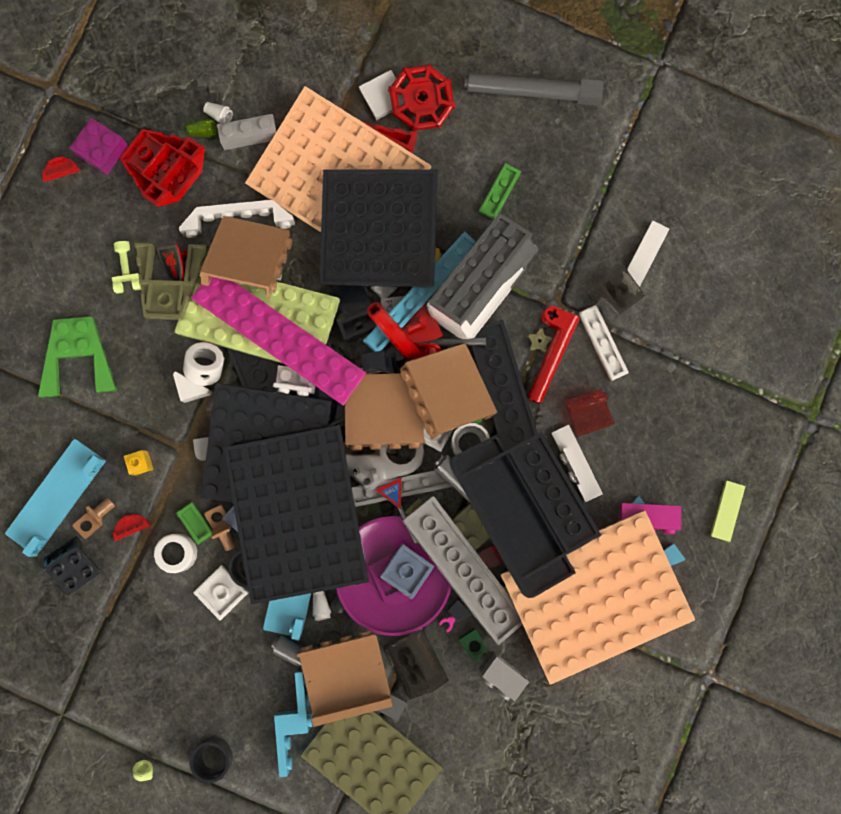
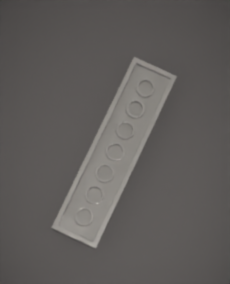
M431 496L402 520L496 645H500L523 624L510 596L434 496Z

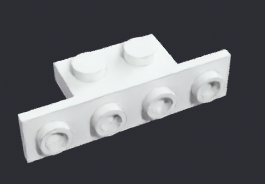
M567 425L552 432L551 434L561 452L560 458L563 464L567 465L570 471L568 472L569 477L573 483H576L584 502L602 495L603 493L570 426Z

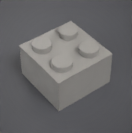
M493 652L480 670L483 682L490 688L494 686L498 688L497 691L506 700L511 698L513 701H516L529 683L524 674L495 652Z

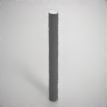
M486 337L471 339L438 338L426 343H434L439 346H458L465 343L466 345H486Z

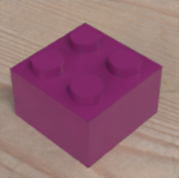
M90 118L70 149L77 157L105 175H108L121 154L128 147V144L122 137L93 118Z

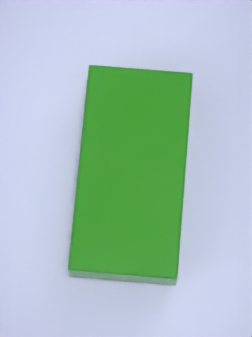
M194 502L189 503L176 513L197 545L212 535V528Z

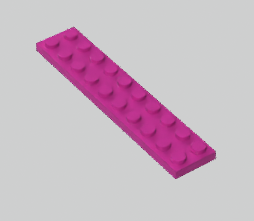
M212 277L209 286L201 284L191 297L192 300L343 406L366 375L365 371L233 281Z

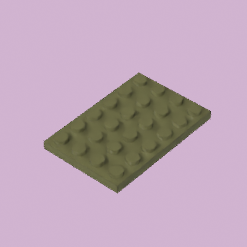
M375 711L324 724L301 754L303 759L370 814H408L443 768L441 764Z

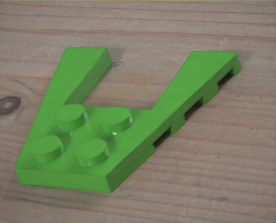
M93 317L53 320L38 397L60 396L58 358L94 355L96 392L117 391Z

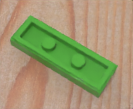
M505 163L478 213L494 220L501 211L521 171Z

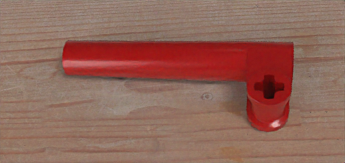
M375 302L368 307L367 314L407 362L441 351V347L434 343L415 344L380 303Z
M556 306L548 307L541 314L542 322L556 329V332L527 399L537 404L542 403L580 320L577 315L566 312ZM550 312L553 313L552 316H553L554 318H553L552 320L549 319V318H550V315H549Z

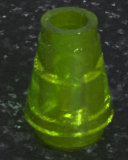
M205 119L188 124L187 133L189 136L211 138L216 135V125L214 120Z

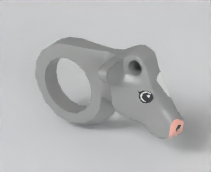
M420 445V448H416V454L412 461L402 465L395 464L389 460L386 454L388 446H381V449L369 454L353 455L346 453L349 474L361 484L365 491H372L385 480L407 475L419 468L425 455L424 446Z

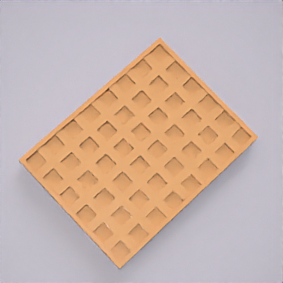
M305 86L245 183L321 232L323 169H430L431 165Z
M645 510L600 529V537L566 555L576 574L534 598H526L522 595L509 571L501 574L550 685L695 620Z

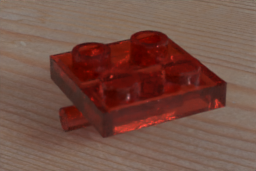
M602 388L564 401L577 437L614 425L606 402L608 397L606 393H603Z

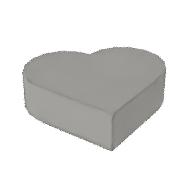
M209 437L193 439L195 456L201 461L206 460Z

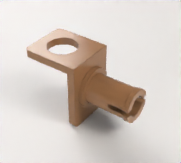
M106 498L94 509L87 506V513L73 524V528L84 539H87L103 525L102 517L115 507L114 504ZM82 522H91L92 528L86 532L82 531L80 528Z
M219 505L206 511L205 517L212 528V539L219 537L225 551H229L236 547V543L229 532L231 526L223 519L220 522H215L211 518L214 512H220L223 517L227 514L223 506Z

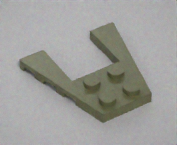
M135 243V248L137 249L136 261L140 273L139 283L142 289L143 316L146 319L183 320L209 247L207 245L188 244L184 281L151 280L155 245L153 243Z
M418 498L405 510V513L409 515L423 502ZM470 503L451 519L475 551L490 538Z

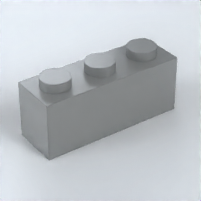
M273 114L217 124L220 143L224 150L270 142L277 132Z

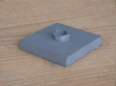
M401 544L379 577L410 599H413L435 566Z

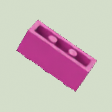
M629 503L619 505V521L645 510L655 533L658 530L663 531V534L673 535L675 531L681 530V506Z

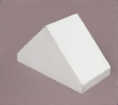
M174 372L173 376L180 401L186 403L211 395L212 391L196 385L185 376Z

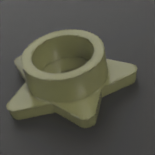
M539 329L536 334L528 335L531 341L530 350L540 349L546 353V344L552 341V338L545 336L543 329Z

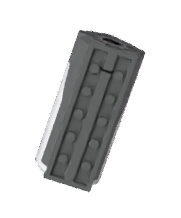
M499 213L429 300L427 310L430 316L455 336L461 339L474 338L524 274L529 262L538 252L537 246L531 239L532 233Z

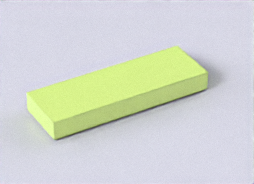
M725 481L710 533L711 537L727 542L731 541L745 486Z

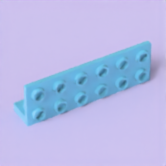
M74 439L5 532L8 537L25 548L22 553L28 557L39 554L106 460L80 441Z
M311 593L269 601L263 629L292 636L291 639L300 640Z

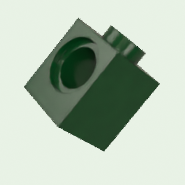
M475 628L459 637V641L471 660L476 659L478 661L487 655L486 651H488V648ZM476 640L480 643L477 650L469 648L471 641Z

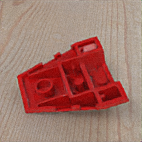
M142 129L119 158L132 176L143 197L159 207L180 201L202 173L205 147L189 137L180 138L173 134L169 136L161 132Z

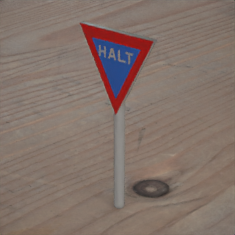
M401 477L376 489V491L397 506L404 519L406 515L401 507ZM409 531V533H410V535H411V537H412L414 543H417V540L414 538V536H413V535L411 534V532Z

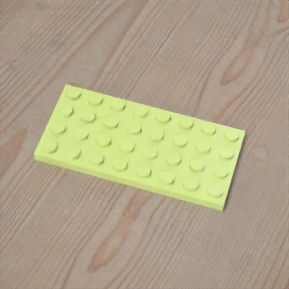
M200 275L198 277L192 296L201 285ZM235 282L326 345L340 302L339 298L277 282L276 291L272 292L270 299H267L265 288ZM190 299L183 320H178L174 332L178 335L282 363L192 299Z

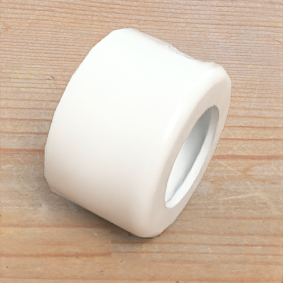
M206 342L195 343L190 346L185 353L183 372L185 377L190 382L201 386L212 385L217 382L221 377L224 362L222 351L217 346ZM200 357L208 358L214 361V363L203 366L196 363L194 359ZM203 374L209 375L206 378L201 377Z
M469 423L459 427L451 439V448L454 455L462 452L459 448V439L463 434L472 432L483 442L490 438L488 432L476 423Z
M185 534L166 535L155 546V562L160 569L167 573H178L188 570L197 559L196 544ZM177 542L184 548L185 555L179 564L169 565L163 560L162 549L167 543Z

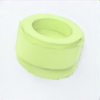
M141 760L133 766V777L136 780L146 781L152 779L153 766L151 762Z

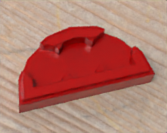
M63 156L55 157L47 162L48 165L42 172V178L44 182H48L81 170L71 159Z
M126 515L118 520L113 531L114 541H118L152 525L142 515Z

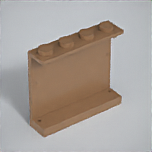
M223 216L200 271L201 284L209 286L212 277L265 288L267 299H270L272 292H275L277 288V277H281L282 263H286L287 249L290 250L292 246L290 230Z
M466 343L406 362L400 369L401 377L408 386L409 395L417 406V413L422 418L425 424V431L430 435L431 440L435 439L439 434L480 419H483V421L487 420L497 413Z
M401 374L365 375L345 403V445L350 447V450H362V447L379 450L381 446H389V449H401V446L405 445L416 449L420 448V445H425L424 422L417 413V406L410 397L408 386L402 379Z
M371 630L359 633V637L344 636L340 638L339 642L325 641L320 643V647L313 648L312 645L305 646L297 653V657H300L313 713V727L393 706L376 633H371Z

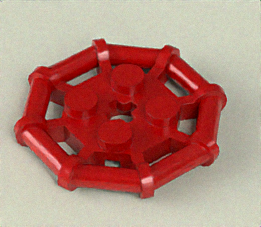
M429 63L424 66L403 67L393 84L388 87L393 111L391 113L392 116L410 127L413 132L432 128L440 129L445 119L456 107L453 100L451 79H447ZM425 73V77L413 78L412 76ZM429 74L432 77H434L437 81H439L440 84L437 85L436 83L434 84L433 82H431V79H429ZM407 78L409 80V84L407 85V87H405V89L399 88L403 81ZM442 88L445 90L446 100L441 98L440 89ZM420 93H423V96H427L424 102L417 98ZM397 94L403 95L404 105L400 108ZM440 105L444 106L445 108L437 117L435 111ZM408 110L411 115L416 116L415 121L402 112ZM431 116L433 120L419 122L420 117Z

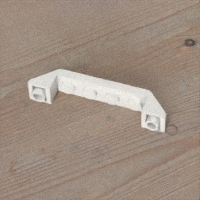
M263 200L196 207L179 227V231L186 238H195L197 235L202 234L201 220L210 222L214 221L215 218H222L223 216L249 218L255 214L268 216L273 213L276 227L282 229L295 225V220L290 213L275 201Z

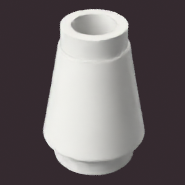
M207 102L204 106V112L220 124L231 121L233 112L229 107Z
M325 592L313 593L312 616L315 617V621L330 619L332 612Z

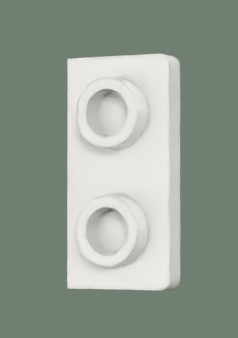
M278 365L276 383H273V387L278 389L279 393L289 394V391L297 392L299 396L308 397V394H314L315 385L291 368Z

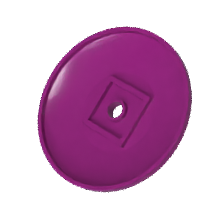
M400 516L378 518L360 527L369 582L336 588L342 606L355 622L374 633L388 636L413 633L427 626L444 608L452 587L418 542L414 543L408 528L402 522L403 518ZM401 544L435 566L413 599H410L379 577Z

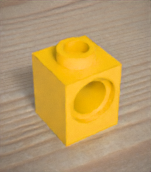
M141 450L124 456L129 475L136 476L154 470L148 451Z

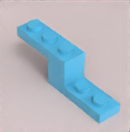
M303 670L295 672L298 710L277 712L274 716L279 777H287L290 770H292V758L288 757L291 741L287 735L308 733L310 727L313 726L312 714H308V707H311L307 695Z

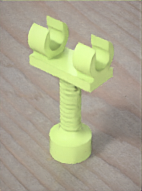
M115 242L114 249L115 252L119 253L123 275L112 277L114 292L116 294L123 293L122 282L132 281V287L135 291L142 290L139 283L140 275L138 273L130 274L126 254L127 251H130L129 242Z

